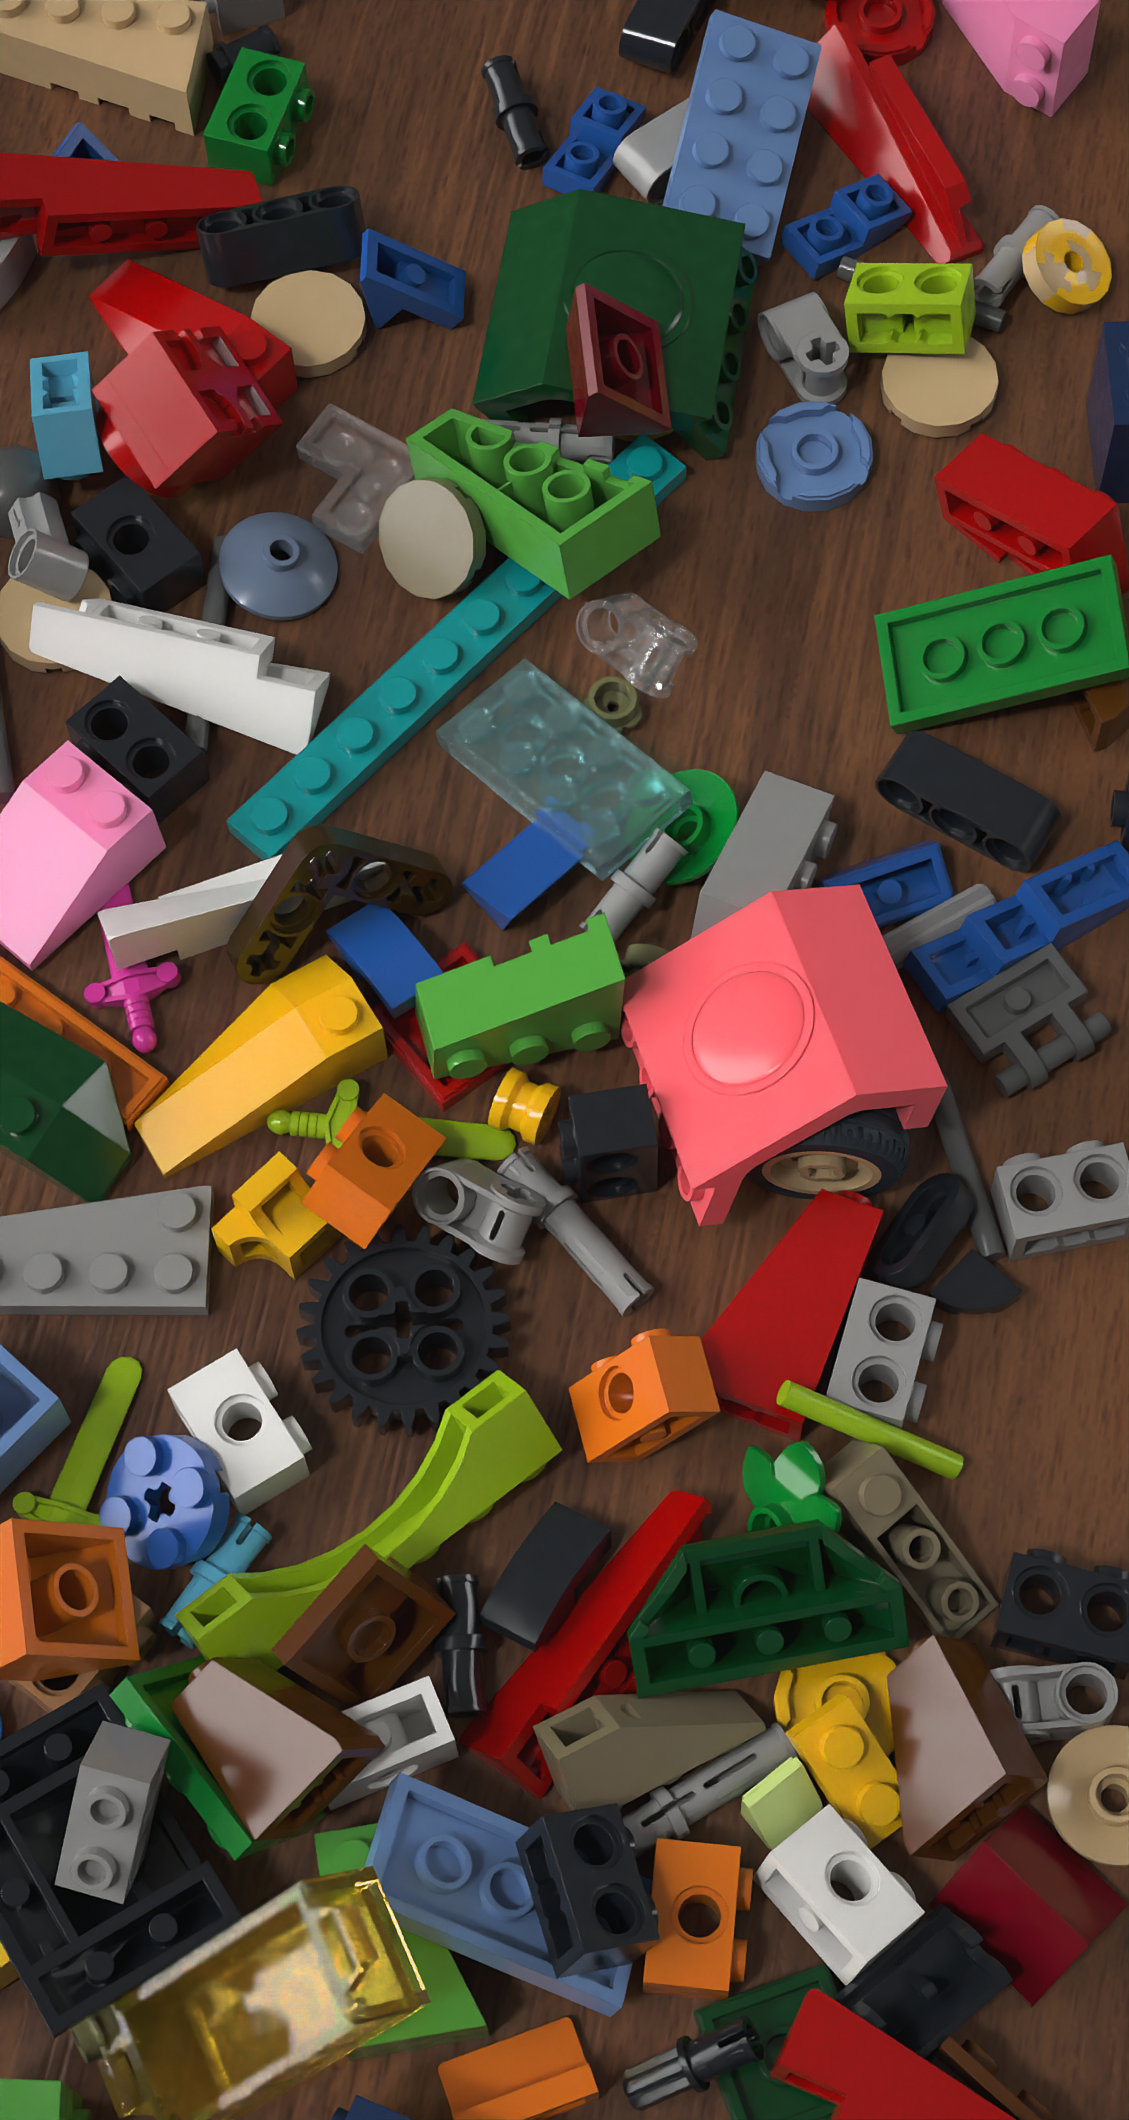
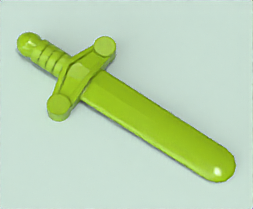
M353 1079L342 1080L337 1086V1093L327 1114L292 1111L291 1114L281 1109L269 1114L267 1126L273 1133L278 1135L290 1133V1136L317 1137V1139H326V1144L330 1142L337 1148H340L343 1143L337 1140L335 1136L358 1106L360 1096L359 1085ZM418 1117L447 1138L436 1153V1156L498 1161L508 1158L516 1146L515 1136L509 1129L499 1131L488 1126V1124Z
M119 1357L113 1360L107 1367L49 1499L34 1496L30 1492H21L14 1497L13 1508L20 1518L101 1526L99 1514L90 1513L86 1509L141 1380L142 1368L139 1361L132 1357Z

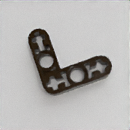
M317 824L309 826L300 831L291 840L240 920L227 943V955L242 981L248 984L267 983L279 977L288 967L334 895L409 915L423 916L437 911L449 900L452 893V882L438 858L430 853L331 825ZM377 861L385 862L383 869L378 875L366 880L357 879L358 873L366 865ZM408 883L414 885L412 889L410 888ZM293 896L303 897L301 904L295 910L285 914L274 913L279 903L286 898Z

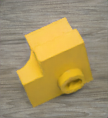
M280 1151L232 1194L235 1207L211 1228L218 1251L235 1268L249 1260L265 1259L278 1264L294 1280L305 1272L342 1236L339 1230L301 1204L310 1187L300 1175L298 1168Z

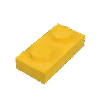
M839 1693L785 1732L833 1809L841 1818L849 1819L858 1826L867 1840L869 1849H872L902 1826L897 1771L849 1696Z

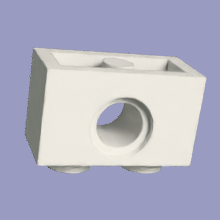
M237 1348L167 1389L175 1410L191 1436L207 1445L218 1458L223 1471H215L224 1490L229 1492V1498L238 1513L248 1514L310 1476L304 1454L312 1450V1447L306 1435L292 1415L284 1420L280 1419L270 1403V1400L277 1397L278 1393L268 1374L259 1362L248 1367ZM253 1418L262 1423L259 1432L249 1440L237 1441L228 1436L231 1426L238 1420Z
M429 1676L342 1711L348 1717L377 1734L384 1743L385 1748L328 1806L331 1811L384 1789L390 1785V1782L399 1772L412 1777L459 1757L455 1738Z
M830 1804L773 1849L753 1876V1880L845 1986L906 1935L925 1913L916 1902L915 1894L910 1885L897 1873L888 1871L868 1848L867 1840L858 1826L849 1819L841 1818ZM830 1881H837L846 1885L853 1893L855 1901H848L837 1895Z

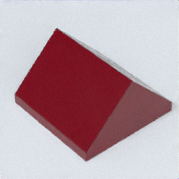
M585 282L576 286L568 317L566 336L578 437L662 434L671 430L658 322Z
M1025 1805L981 1843L928 1905L934 1910L942 1903L954 1915L972 1926L984 1939L979 1944L981 1948L1006 1968L1013 1979L1008 1985L1031 2008L1128 1906L1117 1893Z

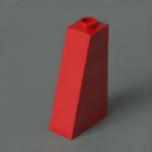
M821 1189L701 1339L721 1411L719 1413L797 1442L801 1440L809 1418L777 1405V1395L780 1387L786 1380L819 1393L850 1312L858 1280L863 1278L870 1255L880 1233L884 1211L875 1208L868 1198L848 1190H840L836 1194Z

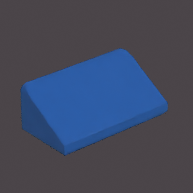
M552 805L461 885L503 931L589 857L599 843L589 832Z
M923 841L819 876L813 880L816 888L860 885L878 928L924 913L954 897L939 843L934 841Z

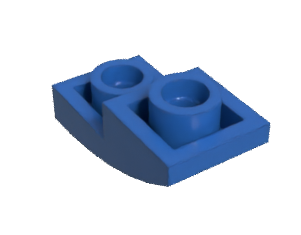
M596 86L571 117L569 136L543 167L542 185L563 194L578 189L601 193L617 170L613 163L616 149L628 135L640 128L646 114V106Z
M878 173L836 190L829 208L785 225L780 243L807 274L815 280L838 269L844 256L856 259L878 245L910 220L913 211Z
M368 904L326 930L327 937L361 982L366 980L394 1019L415 1007L416 983L443 973L421 943L390 909Z

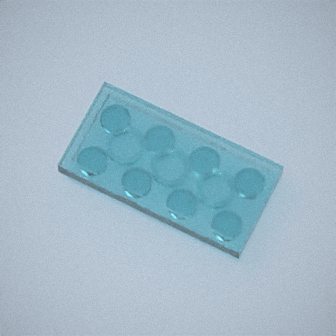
M526 658L435 731L441 748L524 817L574 855L582 865L602 881L638 852L652 836L656 827L662 831L693 805L689 788Z

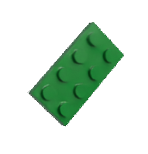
M1111 554L874 615L890 727L897 735L1129 678V635L1117 565Z

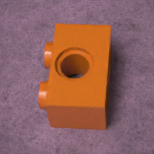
M385 1093L382 1094L368 1113L358 1106L352 1112L335 1136L337 1140L343 1143L340 1148L328 1142L306 1172L315 1182L301 1202V1204L363 1249H366L447 1139Z
M653 1329L640 1333L631 1339L632 1346L619 1355L595 1362L591 1366L592 1373L568 1388L588 1463L639 1462L721 1412L700 1336H671L668 1329Z
M657 1838L651 1898L655 1903L658 1913L657 1930L660 1940L646 1951L643 1992L722 2001L728 1999L730 1982L744 1983L747 1940L734 1938L736 1910L750 1911L753 1868L740 1867L741 1847ZM692 1904L707 1905L717 1914L719 1926L709 1936L702 1938L693 1937L687 1934L679 1923L678 1918L681 1912Z

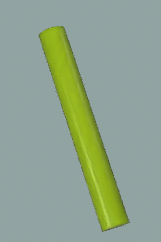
M786 1380L779 1389L776 1399L777 1405L860 1441L884 1446L888 1453L951 1480L955 1479L962 1469L963 1456L790 1380Z

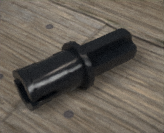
M744 2015L737 2018L736 2021L694 2040L689 2036H682L677 2039L676 2048L631 2067L624 2072L622 2086L625 2095L634 2109L646 2110L691 2089L698 2093H703L709 2090L710 2081L752 2062L762 2061L764 2059L763 2045L757 2044L752 2046L751 2044L752 2041L760 2039V2036L752 2021Z

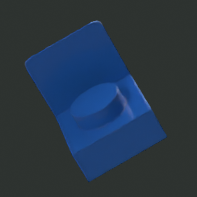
M368 228L362 234L360 284L376 328H381L402 309L450 330L464 319L465 270Z

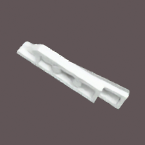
M102 598L82 600L79 611L46 604L45 602H36L33 605L29 648L32 653L109 683L120 675L143 696L296 755L312 741L330 680V673L270 663L273 659L275 637Z
M282 854L159 896L156 900L104 909L97 912L117 969L121 970L177 950L180 960L226 945ZM377 861L366 865L358 873L357 879L366 880L378 875L383 869L385 862ZM334 895L324 910L352 901L353 899ZM293 896L286 898L279 903L274 913L285 914L295 910L301 904L303 897Z

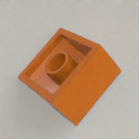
M10 1518L0 1524V1680L40 1681L131 1665L140 1661L124 1528Z

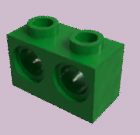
M244 47L241 48L203 133L209 168L250 171L254 174L256 183L273 187L281 166L288 167L292 161L296 146L295 134L300 122L307 123L313 111L315 91L309 88L306 63Z

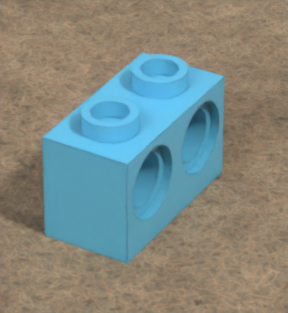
M88 351L30 359L32 421L44 480L53 478L79 480L91 473L103 472L102 445L96 425L98 403L97 398L91 391L95 386Z

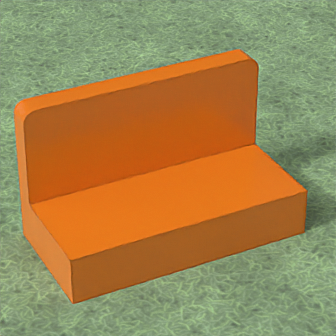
M568 2017L445 2061L438 2067L454 2120H547L599 2100V2091L590 2065L586 2062L573 2022Z

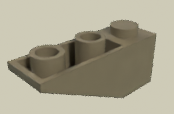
M853 1439L824 1464L826 1485L822 1494L834 1501L841 1509L842 1522L839 1531L854 1547L900 1581L904 1602L933 1634L959 1640L999 1605L884 1446Z
M736 1690L674 1692L638 1698V1694L594 1695L533 1726L557 1792L571 1811L617 1803L620 1809L622 1805L659 1786L675 1782L691 1769L720 1754L729 1753L745 1741L767 1731L762 1719Z

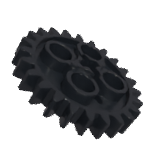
M398 1224L393 1231L392 1242L383 1243L377 1233L369 1243L370 1248L361 1251L354 1243L348 1240L344 1242L347 1262L341 1264L329 1257L323 1260L326 1273L330 1278L329 1282L311 1278L308 1281L310 1293L319 1302L299 1304L301 1318L312 1324L296 1330L299 1345L313 1347L301 1355L304 1370H320L312 1379V1384L317 1394L334 1389L329 1399L331 1410L334 1413L353 1404L352 1420L354 1426L358 1428L372 1414L377 1416L380 1435L385 1436L395 1419L402 1420L407 1436L413 1437L417 1419L426 1417L432 1429L438 1432L441 1424L440 1412L447 1409L480 1384V1378L486 1379L495 1371H501L500 1366L491 1358L508 1357L510 1354L509 1341L497 1336L512 1330L510 1315L496 1312L507 1305L505 1290H488L496 1281L495 1271L492 1266L474 1272L478 1256L477 1251L473 1248L464 1251L458 1257L455 1255L456 1244L454 1235L449 1233L438 1246L432 1245L429 1226L421 1228L415 1241H407L402 1225ZM435 1286L444 1287L453 1294L449 1301L436 1307L427 1306L419 1300V1297L425 1290ZM368 1291H377L387 1297L381 1307L372 1311H363L353 1305L358 1296ZM411 1322L410 1337L404 1339L397 1338L399 1323ZM454 1322L463 1324L462 1329L458 1331H453L448 1327ZM350 1329L361 1331V1333L353 1338L346 1336L347 1331ZM438 1348L448 1349L457 1356L450 1366L440 1370L430 1369L422 1363L427 1353ZM381 1353L390 1359L387 1367L380 1373L364 1374L356 1368L359 1360L367 1354Z

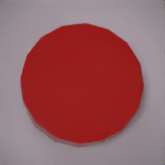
M827 0L824 30L827 33L835 24L845 21L868 66L869 62L889 54L897 66H902L920 56L932 40L936 9L933 0Z

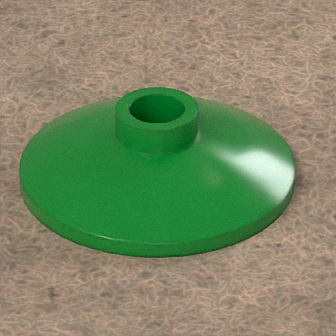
M702 769L682 770L661 779L642 796L631 814L626 833V846L631 861L649 840L654 829L657 827L688 851L687 855L681 858L662 884H684L707 874L713 869L740 818V807L735 792L720 776Z

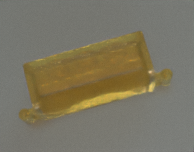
M369 1866L301 1880L112 2004L111 2007L121 2032L112 2043L107 2057L98 2061L97 2064L118 2118L132 2114L136 2116L154 2115L155 2120H241L431 2003L374 1867ZM124 2050H126V2052H127L128 2058H129V2060H130V2063H131L132 2068H133V2070H134V2073H135V2075H136L137 2081H138L139 2086H140V2088H141V2091H142V2093H143L145 2102L143 2101V2098H142V2096H141L140 2090H139V2088H138V2085H137V2083H136V2080H135V2078H134L133 2072H132V2070H131V2067H130V2065H129V2062H128V2060H127V2057H126V2054H125Z

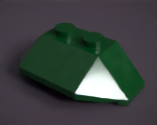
M0 1002V1153L86 1203L105 1201L133 1157L108 1063Z
M818 1519L682 1545L627 1631L638 1698L910 1647L903 1590L900 1581Z

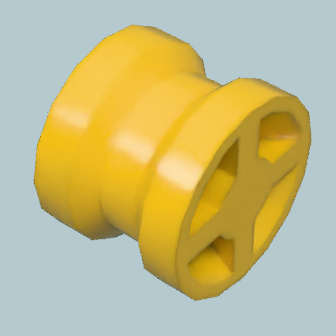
M511 1068L502 1080L493 1100L488 1117V1126L499 1131L508 1128L520 1132L523 1141L537 1146L545 1136L556 1113L561 1096V1087L548 1082L537 1085L529 1081L525 1072Z

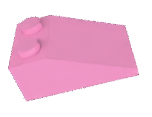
M942 0L945 9L1003 91L1012 95L1022 105L1033 107L1052 117L1088 73L1101 0Z
M68 740L22 781L0 814V944L31 971L39 966L104 906L113 895L130 882L166 848L153 810Z

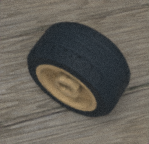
M896 1107L855 1112L750 1170L746 1176L763 1189L800 1199H814L821 1189L836 1194L840 1190H848L865 1197L872 1196L889 1189L904 1176L909 1161V1129H903L896 1112Z

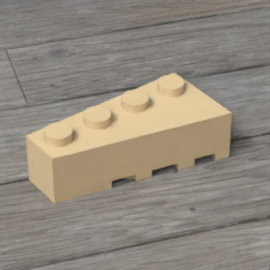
M0 0V73L51 90L59 85L77 91L81 100L97 105L102 100L129 108L131 116L151 122L153 117H158L173 122L177 131L192 136L195 135L209 72L206 54L213 51L214 44L207 2L190 0Z

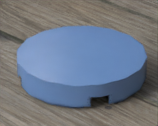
M823 401L799 402L779 410L769 419V425L763 429L762 434L760 432L756 442V472L766 492L783 505L805 512L830 511L849 503L865 488L873 464L872 439L861 420L852 413L848 417L845 413L836 411V405Z

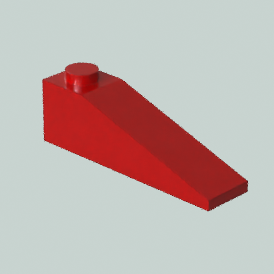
M129 259L89 295L90 303L122 351H125L127 354H130L154 331L174 330L179 334L183 329H191L194 334L202 327L220 326L275 410L298 389L291 347L248 316Z

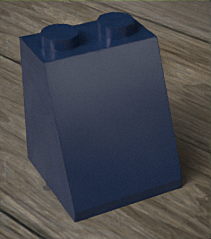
M1129 321L1104 322L1086 403L1095 491L1106 493L1118 504L1129 503Z

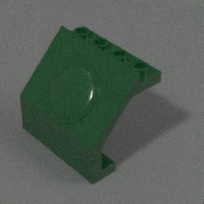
M578 189L511 211L472 404L490 420L528 422L532 403L548 399L574 402L566 327L575 287L585 282L658 322L672 429L706 461L726 456L729 432L733 424V409L738 379L741 375L744 343L750 323L749 314L754 284L758 276V261L742 246L745 223L584 189Z

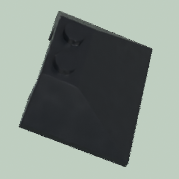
M103 1682L0 1741V1943L54 2039L244 1924L241 1915L209 1861L201 1862L160 1791L145 1858L123 1904L54 1885L80 1764L102 1721L128 1727L117 1705L109 1696L110 1693Z

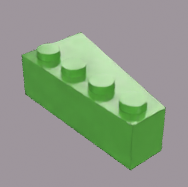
M452 408L406 438L415 479L431 476L449 479L457 484L459 487L455 488L462 493L464 498L471 497L479 508L486 530V541L569 600L661 537L653 483L650 480L633 475L628 481L611 475L609 465L590 458L583 465L561 457L559 447L543 441H539L537 444L519 442L515 440L513 430Z

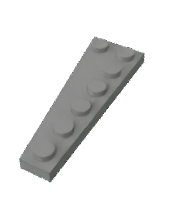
M197 1186L0 1216V1314L208 1315L213 1238L211 1228H213L215 1199L212 1186Z

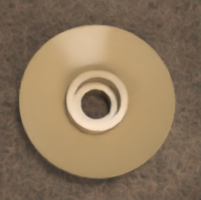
M1121 1725L1100 1726L1075 1736L1057 1755L1048 1775L1049 1781L1046 1788L1047 1806L1056 1830L1073 1850L1099 1864L1126 1867L1129 1866V1727ZM1107 1789L1118 1790L1125 1798V1809L1120 1812L1107 1810L1102 1804L1101 1793Z

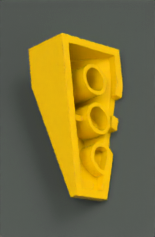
M324 955L271 983L134 1122V1126L163 1177L166 1179L267 1124V1117L273 1111L282 1109L289 1112L336 1087L342 1080L350 1079L387 1059L383 1027L352 977L331 958Z

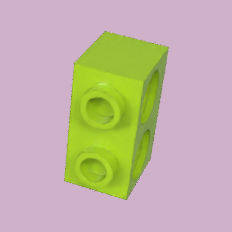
M857 263L844 302L849 353L965 354L976 316L972 264Z

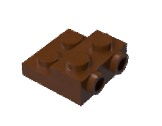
M364 1544L271 1650L285 1666L352 1708L387 1693L456 1613L429 1583L391 1556L386 1559Z

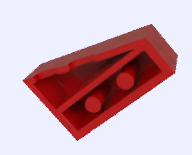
M981 433L934 476L943 519L998 563L1008 556L1027 573L1033 575L1111 554L1117 565L1122 596L1129 590V568L1120 520V510L1118 503L1106 493L1093 491L1070 479L1060 469L1056 467L1049 468L1024 455L1016 446L1003 444L984 433Z

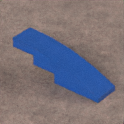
M1116 840L1026 879L1015 895L968 915L959 930L911 950L903 965L938 1013L946 1010L947 1005L1049 943H1052L1056 950L1059 951L1129 908V854L1121 843Z

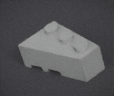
M764 771L700 891L691 939L771 891L811 888L817 871V864L814 861L817 856L823 859L827 857L837 832L838 824L829 821L835 795Z

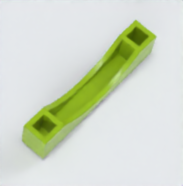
M497 1370L445 1409L435 1441L417 1474L395 1502L366 1529L335 1549L298 1565L265 1572L229 1573L176 1613L175 1617L206 1661L216 1657L224 1659L256 1658L275 1671H278L284 1664L271 1649L364 1544L386 1559L391 1556L408 1569L415 1564H420L431 1558L438 1551L440 1544L466 1524L478 1521L488 1514L493 1504L518 1484L529 1481L539 1475L545 1468L546 1463L559 1454L562 1448L527 1391L500 1370Z

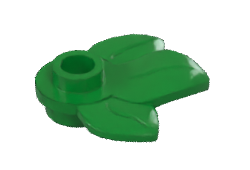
M802 1440L790 1444L775 1461L763 1449L755 1445L748 1446L743 1462L742 1477L744 1490L755 1508L748 1518V1532L818 1519L838 1534L842 1522L841 1509L834 1501L822 1494L826 1485L824 1465L818 1453L809 1442Z

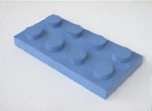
M715 9L709 17L662 206L745 223L742 246L753 255L758 264L765 265L771 257L822 45Z
M399 1772L390 1782L352 1908L608 2017H612L619 2011L623 2005L632 1964L556 1979L515 1844L529 1827ZM575 1848L578 1855L590 1864L587 1855L582 1850ZM641 1876L645 1892L649 1895L652 1880ZM596 1914L601 1926L612 1933L608 1922Z

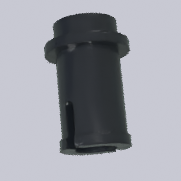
M264 24L258 27L257 30L228 44L222 41L213 44V51L206 54V61L217 83L223 85L227 82L242 47L281 57L279 54L281 53V48L277 37L268 25Z

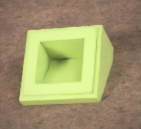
M790 1757L742 1796L740 1814L764 1844L773 1850L823 1809V1805L804 1765L797 1757L794 1759Z

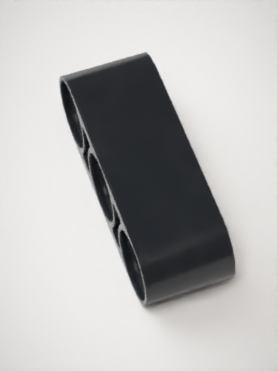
M637 0L621 34L619 56L673 76L681 66L716 0Z
M341 185L215 212L201 218L196 223V232L207 281L217 287L238 286L358 258L361 256L362 234L366 231L359 191L354 187Z
M910 731L907 733L875 781V787L879 794L897 809L1013 871L1026 872L1030 870L1062 820L1058 808L1040 793L943 741L920 731Z

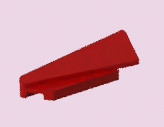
M842 21L835 24L817 43L822 45L809 97L808 111L865 178L879 173L913 211L910 220L904 225L936 263H958L983 253L982 240L978 237L961 208L971 201L967 182L891 55L869 62L868 66L846 22Z
M0 152V239L37 234L36 241L41 257L198 249L200 245L196 232V223L201 218L215 212L263 202L255 176L250 171Z
M679 1490L671 1491L574 1603L575 1608L537 1652L533 1651L486 1705L487 1714L476 1717L459 1738V1743L534 1797L542 1799L553 1779L533 1726L594 1695L636 1694L637 1690L627 1631L680 1547L685 1544L701 1541V1523L707 1514H712V1504L705 1497Z
M811 1989L805 1995L769 2074L772 2078L836 2104L830 2120H1016L819 1989Z

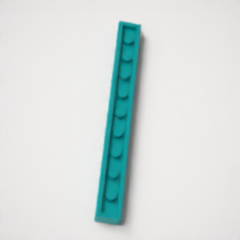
M645 434L636 438L609 464L612 476L628 481L633 475L652 481L656 507L686 480V466ZM509 557L226 820L229 832L262 861L283 854L291 840L300 831L309 826L321 824L563 595Z

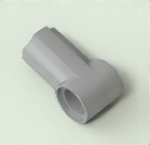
M41 492L27 498L18 497L8 512L15 539V545L8 564L9 576L11 579L62 601L71 600L79 592L86 578L89 566L87 553L69 545L56 499Z

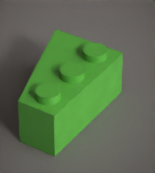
M605 912L586 919L589 931L552 944L548 934L529 941L532 952L507 962L495 965L494 959L490 955L416 983L415 1014L433 1079L447 1076L455 1079L470 1078L480 1074L488 1067L511 1062L516 1065H529L541 1061L548 1054L576 1049L581 1052L593 1051L605 1046L611 1040L618 1039L625 976Z
M378 1823L314 1834L343 2049L349 2060L353 2061L490 2037L488 2027L448 1948L352 1908Z

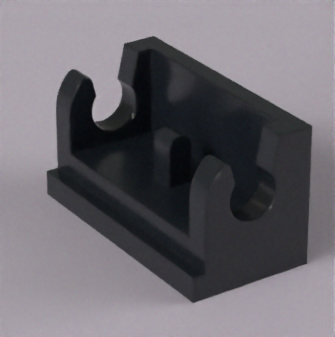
M941 1903L842 1989L836 1997L843 2006L914 2053L925 2058L1013 1979L998 1960L981 1948L979 1944L984 1940L982 1936L972 1926L954 1915L947 1906Z

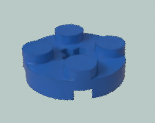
M162 1434L135 1437L128 1442L124 1453L118 1459L111 1473L107 1488V1500L102 1504L99 1513L101 1526L124 1528L127 1557L134 1563L147 1569L166 1570L183 1568L190 1562L204 1559L213 1552L220 1542L227 1526L230 1510L229 1492L220 1493V1483L215 1472L223 1471L218 1458L207 1445L188 1435ZM169 1486L171 1490L168 1499L175 1504V1508L172 1514H163L160 1506V1497L162 1491L166 1490Z

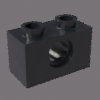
M124 476L71 512L77 537L72 540L73 546L87 553L89 559L88 567L91 570L99 566L110 578L107 580L109 588L119 603L165 613L207 584L200 552L150 496L129 477ZM134 549H143V551L137 554H126Z

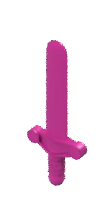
M129 883L113 895L98 912L104 909L133 904ZM101 925L111 979L102 983L88 985L84 990V997L93 1009L104 1007L125 1008L134 1047L141 1053H150L156 1047L157 1035L154 1032L155 1026L149 1001L167 988L176 987L181 981V974L177 966L172 962H164L157 967L148 968L147 960L118 970Z

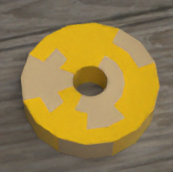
M1064 218L1050 221L1026 241L1022 254L1023 273L1032 292L1043 304L1054 311L1066 314L1085 311L1098 302L1108 291L1112 278L1110 258L1100 239L1091 229L1080 222Z

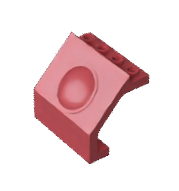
M860 885L771 891L625 978L622 1003L624 1012L621 1017L622 1039L626 1047L633 1049L640 1068V1084H647L649 1098H651L659 1118L658 1130L661 1143L665 1149L671 1150L678 1169L680 1194L685 1201H690L699 1226L724 1223L743 1178L754 1167L850 1114L863 1110L896 1107V1112L903 1129L928 1127L948 1087Z

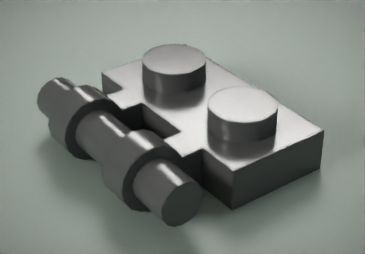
M1049 943L947 1005L945 1012L946 1018L981 1064L1001 1052L1010 1061L1011 1065L993 1076L996 1088L1006 1098L1023 1087L1032 1090L1048 1080V1072L1067 1060L1073 1059L1078 1062L1095 1051V1043L1112 1033L1111 1026L1102 1013L1097 1012L1081 1022L1073 1012V1008L1085 1002L1088 990L1052 943ZM1049 1023L1058 1037L1034 1051L1025 1037Z

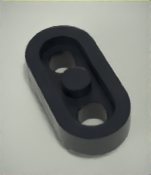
M941 1173L922 1182L911 1193L873 1248L869 1260L870 1268L885 1285L907 1290L924 1284L933 1274L936 1264L955 1236L968 1223L974 1206V1199L972 1194L955 1175Z

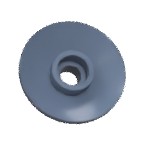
M267 512L248 517L230 530L220 549L218 569L225 590L240 607L262 618L285 621L307 616L319 609L328 600L336 583L338 564L330 541L315 525L292 514ZM271 553H284L290 558L284 561L277 560Z

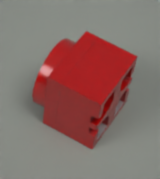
M220 326L202 327L194 334L191 329H183L179 334L174 330L151 332L91 390L101 404L96 415V425L101 442L109 456L134 483L146 491L164 498H177L183 495L195 483L225 478L284 424Z

